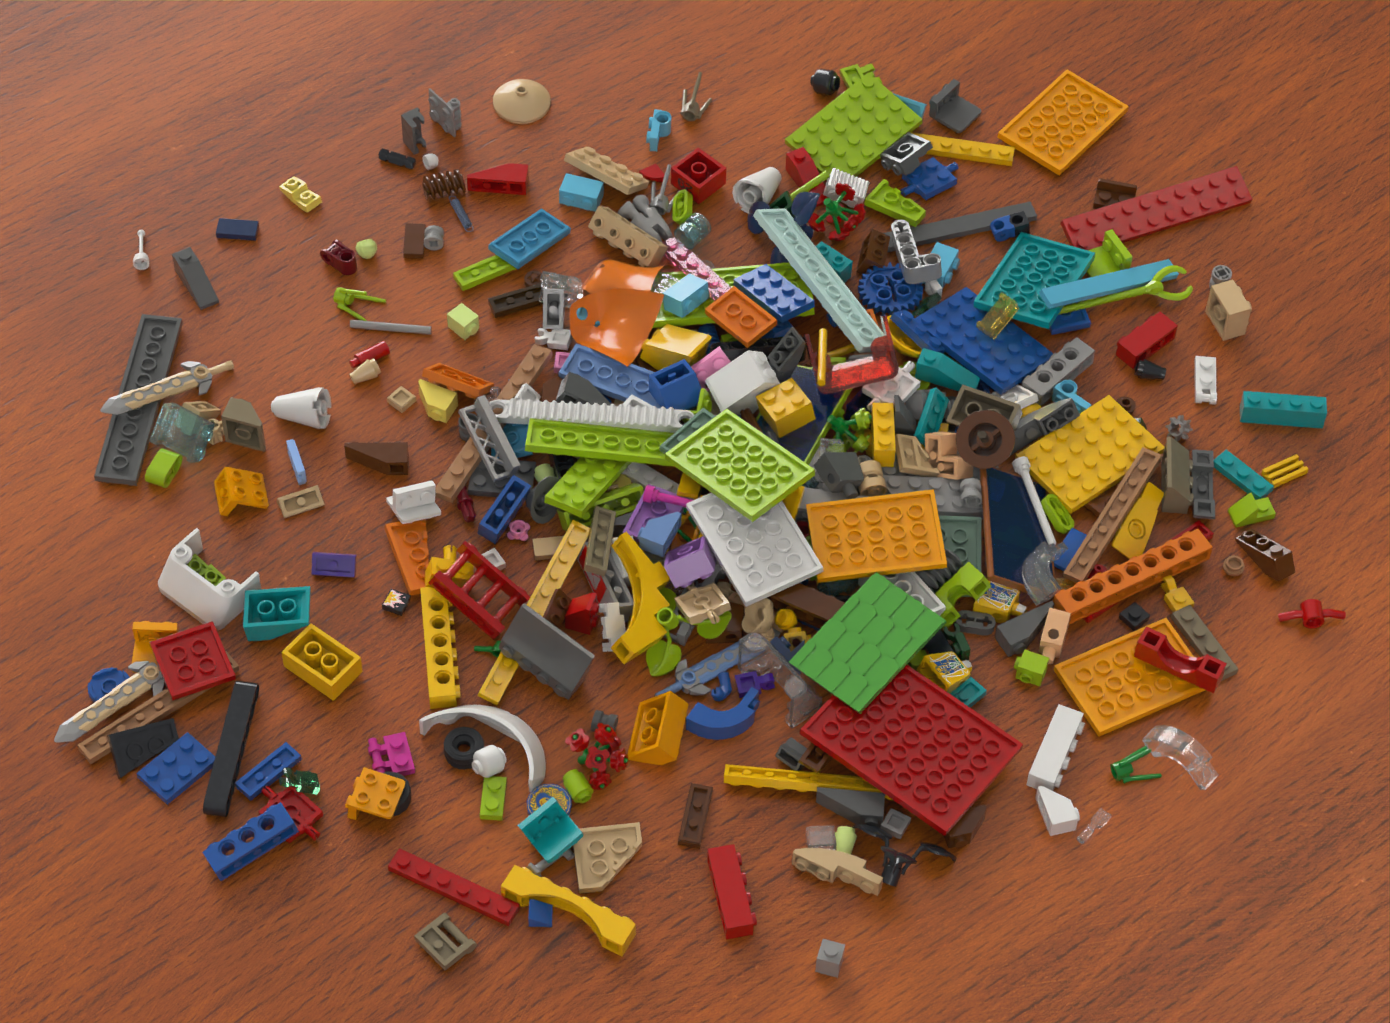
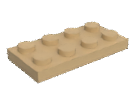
M584 147L566 153L564 161L627 195L646 189L649 181L644 179L643 175L631 172L625 165L611 161L610 157L596 153V150L591 147Z

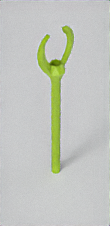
M1170 265L1158 271L1153 279L1141 288L1064 305L1058 315L1143 294H1152L1167 300L1179 301L1187 298L1192 293L1193 287H1187L1186 291L1182 293L1163 291L1161 280L1166 275L1172 272L1187 273L1183 267Z

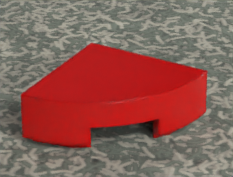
M656 163L639 171V174L643 175V178L646 180L663 182L665 174Z

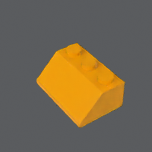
M672 691L639 702L627 754L628 759L655 765H663L677 760L689 704Z

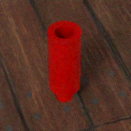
M381 341L355 354L354 359L350 360L349 363L352 368H355L367 359L371 360L374 358L376 361L390 354L389 347L385 341Z

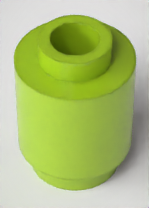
M573 769L563 776V785L575 803H585L591 799L593 788L582 772Z

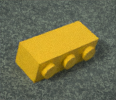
M872 403V460L878 461L881 467H894L896 447L893 403Z

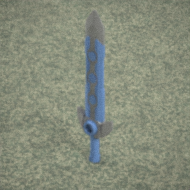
M773 628L775 633L774 637L776 635L779 637L780 632ZM745 636L740 641L690 668H687V660L684 659L677 665L675 671L676 683L655 693V696L668 691L676 693L679 690L687 694L690 693V695H705L711 689L704 686V683L717 677L719 673L726 672L729 668L745 659L758 654L772 644L744 648L743 640L747 637Z

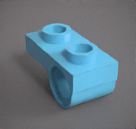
M654 109L653 117L649 118V128L651 131H647L646 143H650V151L657 152L659 138L666 137L671 133L672 117L667 111Z
M1063 380L1054 387L1052 401L1058 402L1072 398L1079 414L1091 407L1090 403L1077 395L1078 387L1074 381Z

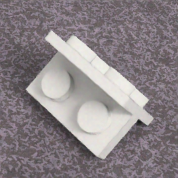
M433 481L393 489V496L386 498V502L402 524L441 515V510L435 503L436 485Z

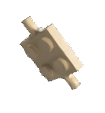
M692 583L685 587L688 592L674 598L676 606L690 625L701 623L708 618L712 624H715V621L718 623L720 620L719 615L731 610L729 601L715 583L698 588Z

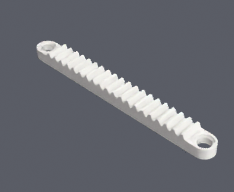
M514 398L510 400L498 399L489 403L492 410L495 408L503 409L501 414H495L499 423L529 425V419L533 418L675 433L683 426L680 424L681 419H691L694 416L688 410H676L673 407L666 409L663 406L660 409L656 406L652 408L644 406L641 408L639 405L635 407L627 405V407H624L622 404L619 406L614 404L608 406L606 403L602 405L594 403L591 405L589 402L574 404L572 401L569 403L564 401L557 403L555 400L552 402L547 400L541 402L539 399H536V401L531 399L524 401L521 398L518 401Z

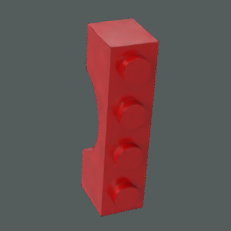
M1147 626L1137 641L1134 653L1135 658L1213 694L1223 678L1227 663L1208 654L1202 657L1184 655L1169 643L1166 635Z

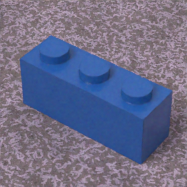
M513 475L479 523L477 533L496 544L526 501L531 485Z

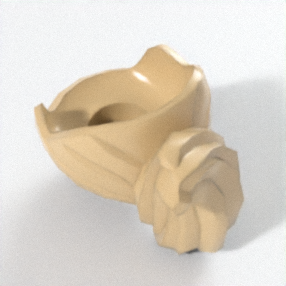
M768 598L745 607L742 628L749 635L743 640L744 648L748 646H764L769 644L774 638L775 633L772 628L774 620L773 602Z

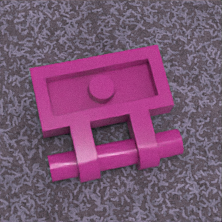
M405 732L383 736L384 744L382 745L378 744L376 738L368 740V752L373 759V770L381 773L392 771L403 776L415 773ZM387 754L389 761H382L381 755Z

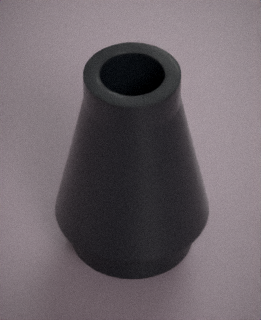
M1146 359L1138 360L1134 375L1139 376L1141 379L1164 380L1166 368Z

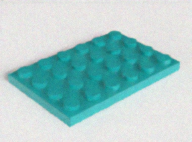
M1021 232L975 298L974 308L1049 329L1064 305L1048 309L1039 295L1040 290L1081 280L1094 261L1095 252Z

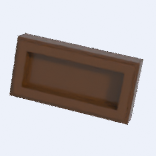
M406 223L403 258H424V232L426 224Z

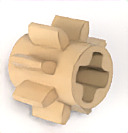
M212 418L203 421L204 427L200 428V435L203 436V441H208L212 445L220 441L222 442V435H224L222 420L218 421Z

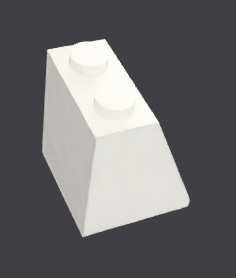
M750 350L705 380L720 411L723 412L725 409H728L738 415H741L740 411L749 408L754 413L758 409L755 396L780 384L776 373L767 361L766 355L763 352Z

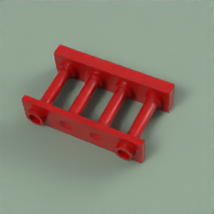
M464 541L456 550L461 556L446 573H442L439 570L428 584L494 640L505 629L501 621L516 604L521 607L523 603L525 604L530 599V596L527 595L525 589L517 586L481 555L474 545ZM469 561L477 570L463 587H459L452 581V578ZM485 575L494 584L476 602L468 593ZM501 589L510 599L495 616H492L485 610V607Z

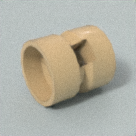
M875 460L861 462L860 466L864 481L858 487L860 495L867 497L885 495L887 487L883 478L881 464Z

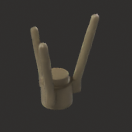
M702 72L698 74L691 101L688 103L687 90H683L680 114L688 121H695L697 118L701 119L703 112L712 102V98H709L701 109L699 104L695 102Z

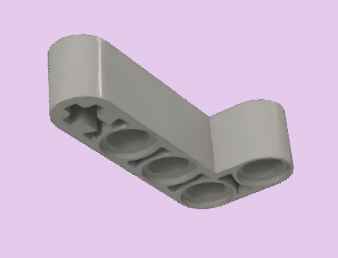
M905 220L894 221L891 224L892 241L904 280L909 284H917L939 279L942 276L941 257L935 253L919 255L909 223Z

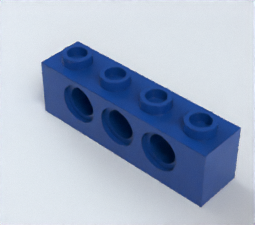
M280 802L267 808L260 816L249 819L241 828L232 830L219 842L210 844L202 853L220 881L295 835L299 830ZM274 825L272 829L265 830L267 826ZM254 837L251 842L245 843L248 838ZM229 850H234L231 855H226Z

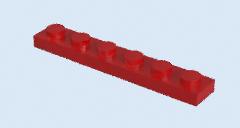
M400 848L388 865L389 871L508 927L520 910V904Z

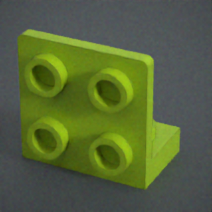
M1112 229L1105 232L1103 246L1088 250L1095 252V259L1086 272L1089 278L1131 267L1133 256Z

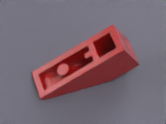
M804 147L786 153L785 169L799 188L819 175L813 159ZM823 182L808 191L820 194L816 207L823 205L824 200L828 198L823 195L825 189Z
M507 163L468 174L467 190L526 195L529 179L528 165Z

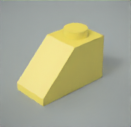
M420 379L418 381L419 395L427 415L436 421L447 423L458 406L457 393Z

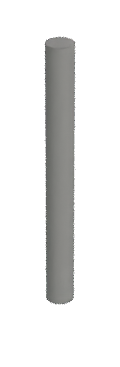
M350 320V328L430 335L432 331L431 326Z

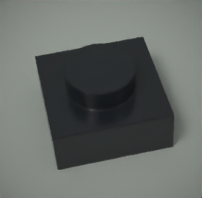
M1133 602L1119 614V619L1133 631L1141 627L1150 618V614L1136 602Z

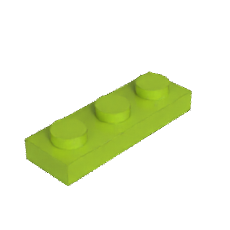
M494 255L454 272L453 278L461 290L465 291L516 268L499 256Z

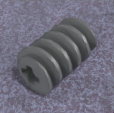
M945 549L947 568L916 572L930 589L932 587L934 590H938L937 582L943 585L945 583L943 577L950 580L952 578L950 572L955 575L958 572L957 568L960 569L964 566L960 558L952 551Z

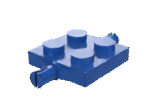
M932 157L920 163L921 165L911 174H902V179L909 186L900 191L904 197L915 192L927 200L957 184V178L951 172L958 170V164L953 162L948 166H944Z

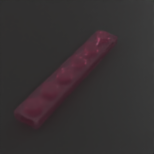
M676 237L662 242L668 246L664 256L685 275L690 273L708 282L709 296L714 301L732 288Z

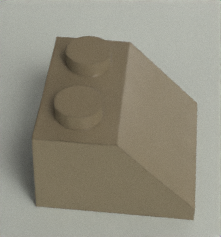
M231 397L221 416L225 442L265 452L266 445L263 425L251 402Z

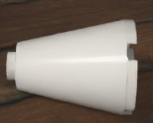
M768 167L737 181L733 187L732 194L736 204L739 203L742 206L741 210L749 214V209L753 203L763 201L769 204L781 182L780 172L774 167Z
M322 387L277 396L271 403V411L278 418L318 429L326 428L330 421L331 415H327V410L331 408V397L329 391Z

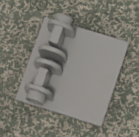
M429 88L430 117L433 121H437L444 131L456 137V130L462 125L460 101L457 98H452L446 103Z

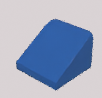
M529 899V927H552L553 905Z

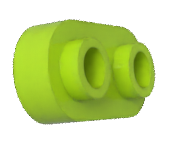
M686 189L680 190L673 199L672 219L679 225L687 224L692 218L693 196Z
M1048 494L1042 499L1043 510L1056 531L1067 534L1074 528L1073 518L1056 495Z

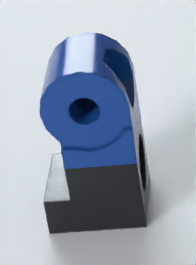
M1024 210L997 218L990 224L993 236L999 242L1005 241L1009 237L1019 236L1021 232L1030 234L1029 221Z

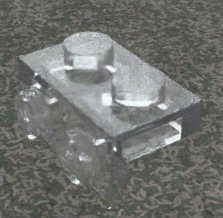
M542 272V291L539 296V302H543L544 288L564 289L565 307L568 308L575 301L582 298L581 278L554 272Z

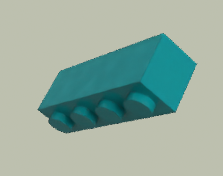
M1243 391L1240 403V422L1323 429L1327 416L1326 397Z

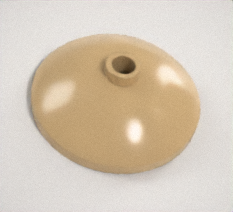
M516 79L501 85L493 97L495 112L502 119L515 124H528L541 119L547 114L551 105L550 94L547 89L540 83L528 79Z

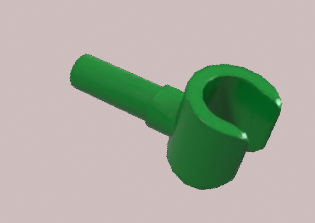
M496 641L493 647L474 646V651L488 652L498 658L501 652L499 649L501 641Z

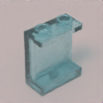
M164 403L149 442L155 445L162 444L187 457V461L190 463L200 462L205 456L207 443L213 436L215 424L176 403Z

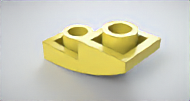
M295 176L279 186L280 190L294 204L307 213L322 203L321 197L308 190L307 184Z

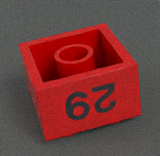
M698 147L671 167V184L678 190L686 189L692 194L693 201L700 204L726 184L727 168Z

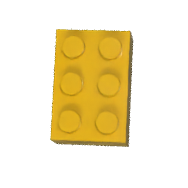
M312 623L282 651L285 668L333 701L363 672L360 656Z

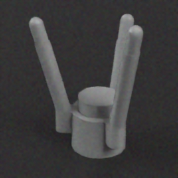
M670 164L667 165L660 194L655 197V182H652L649 207H655L660 215H664L666 212L669 213L673 206V199L669 203L667 196L664 195L671 169Z

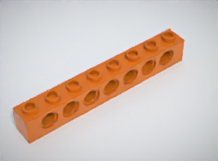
M1199 529L1192 532L1187 531L1177 539H1170L1163 545L1151 548L1138 557H1131L1123 564L1114 565L1108 571L1097 573L1084 582L1079 581L1067 590L1062 589L1054 595L1053 609L1071 613L1070 625L1162 582L1166 576H1175L1209 560L1213 547Z

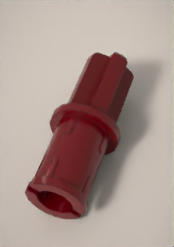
M464 486L456 497L458 502L457 508L461 510L467 523L474 522L476 520V513L473 508L474 503L468 495L466 486Z

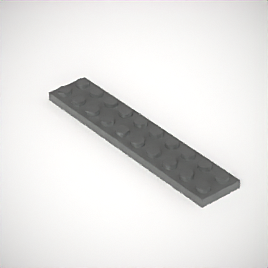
M141 315L118 395L168 377L183 325L182 318ZM161 399L119 415L112 414L95 471V481L137 486Z

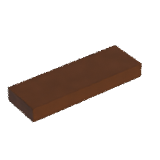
M691 783L678 845L700 849L713 787Z

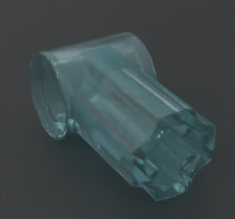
M859 579L818 583L817 589L826 595L836 596L843 592L848 595L858 587Z

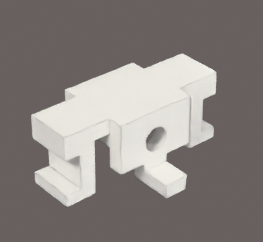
M619 602L599 604V613L606 612V617H601L603 639H609L608 643H602L603 652L613 651L610 647L626 632L624 615H620Z

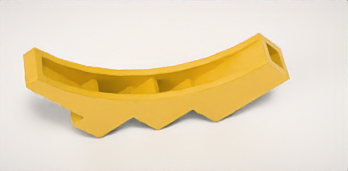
M627 531L621 534L611 545L628 573L633 593V612L628 629L610 647L624 665L657 644L667 633L656 617L660 609L670 606L659 591L671 580L660 561L653 564Z

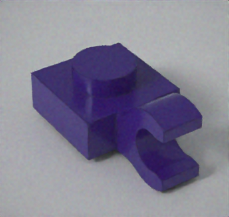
M756 671L735 675L739 698H743L751 687L758 690L759 694H761V688L765 690L775 688L773 673L757 676Z

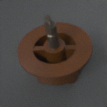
M982 410L970 414L962 421L956 433V447L960 456L969 465L980 469L994 468L1005 462L1011 455L1015 445V434L1010 422L1000 413L991 410Z

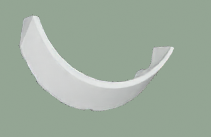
M463 705L432 713L419 720L420 734L425 736L429 729L437 723L450 725L463 716L473 717L523 745L529 762L528 785L530 793L534 788L540 786L545 779V754L539 738L529 725L508 711L487 705Z

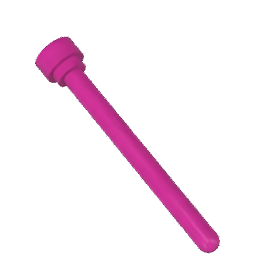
M649 485L646 486L643 495V502L651 504L661 501L686 507L687 503L693 501L660 493L656 487Z

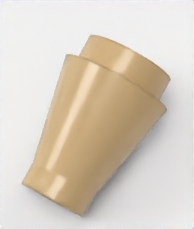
M374 358L371 360L367 359L349 376L356 385L357 383L378 377L381 370Z

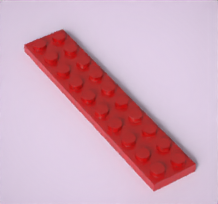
M1234 166L1066 218L1060 224L1070 246L1090 250L1103 246L1105 232L1111 229L1121 242L1124 243L1251 203L1253 199L1238 167Z

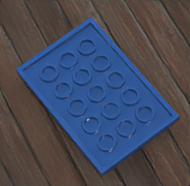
M967 287L914 318L918 324H922L927 328V332L932 337H936L941 341V345L946 349V353L973 374L980 377L983 382L1000 395L1021 383L1026 376H1031L1039 365H1044L1053 355L1051 351L1005 316L974 308V300L977 295Z

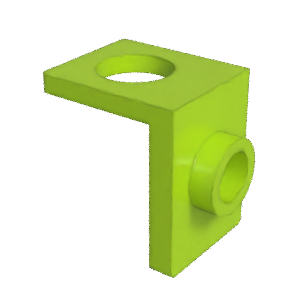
M701 388L697 411L688 410L694 415L702 408L709 412L712 410V397L705 388ZM683 418V419H681V420H682L684 423H686V422L689 421L690 419H688V418Z

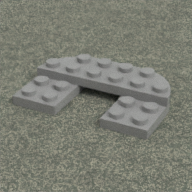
M896 452L894 467H881L887 487L885 495L934 489L938 515L982 517L983 520L982 503L974 508H968L961 504L962 493L960 491V483L964 479L920 477V475L901 473ZM973 467V477L971 478L980 481V468ZM988 478L990 501L999 504L1004 492V483Z

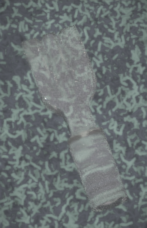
M1100 808L1092 817L1091 824L1077 837L1078 842L1084 844L1094 833V830L1102 828L1112 815Z

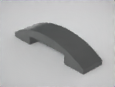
M1192 449L1191 460H1193L1191 476H1193V487L1191 493L1194 496L1192 505L1193 518L1215 519V500H1213L1214 454L1213 451Z

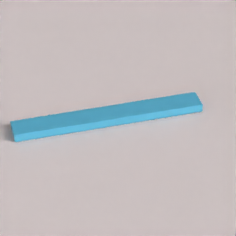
M1167 259L1043 288L1040 290L1039 295L1048 309L1143 287L1153 279L1158 271L1173 264ZM1172 272L1166 275L1161 282L1176 279L1179 273Z

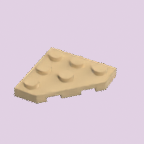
M639 822L580 828L583 837L573 845L579 894L603 891L642 847Z

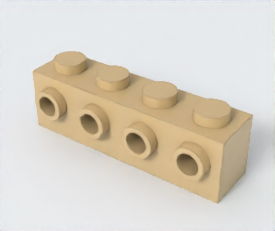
M598 206L588 225L593 230L595 236L609 240V245L617 249L621 248L624 250V255L632 259L636 258L639 260L638 264L643 267H658L668 246L608 207Z

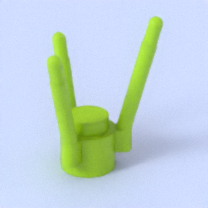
M342 287L336 289L333 297L334 302L338 303L337 308L348 312L362 321L367 320L347 307V305L353 303L354 298L386 303V299L367 296L366 291Z

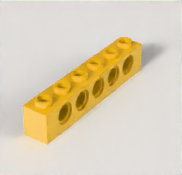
M422 587L420 591L430 709L457 707L456 698L461 697L460 685H455V679H459L458 666H453V661H457V651L451 645V643H456L455 630H450V625H454L453 612H449L448 607H452V604L433 587Z

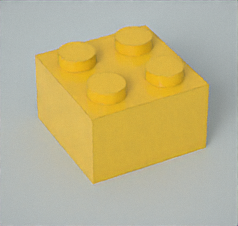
M793 378L755 396L760 414L779 438L816 419L812 402Z

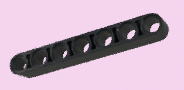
M235 681L204 798V814L228 816L235 790V782L238 778L258 700L259 683Z

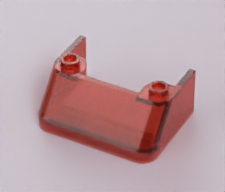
M880 315L884 336L877 337L872 341L870 346L872 356L832 365L831 359L827 354L826 384L824 386L817 384L818 352H813L809 334H803L815 383L820 392L830 394L889 380L897 375L899 368L886 315Z

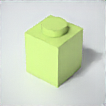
M461 303L447 314L448 327L466 340L478 331L479 316Z

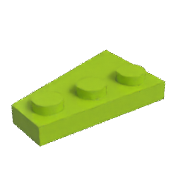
M885 179L865 198L864 202L865 206L895 219L905 220L914 227L924 219L926 210L910 198H904L901 195V191L897 188H891L889 182Z

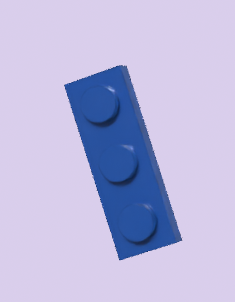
M906 310L893 312L890 319L921 349L925 348L944 354L946 349L941 345V341L936 337H932L924 325L918 324L910 312Z
M285 742L236 781L235 786L251 801L261 793L265 786L273 784L302 760L301 755Z

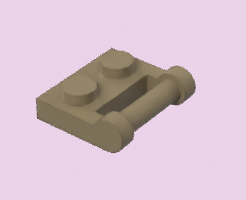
M447 913L441 914L414 935L415 941L444 970H447L464 955L471 953L477 946L473 939H468L451 922V917ZM444 927L461 946L457 947L440 928Z

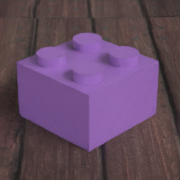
M702 536L666 552L664 568L674 587L681 586L684 588L700 577L701 579L710 577L715 571L716 557L709 547L706 538Z

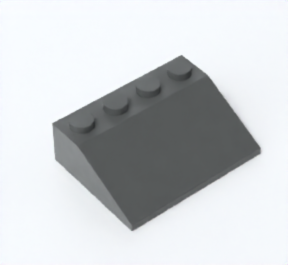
M524 603L499 645V649L504 656L514 659L523 670L530 671L536 676L538 681L549 685L558 696L565 697L568 700L584 682L595 657L594 654Z

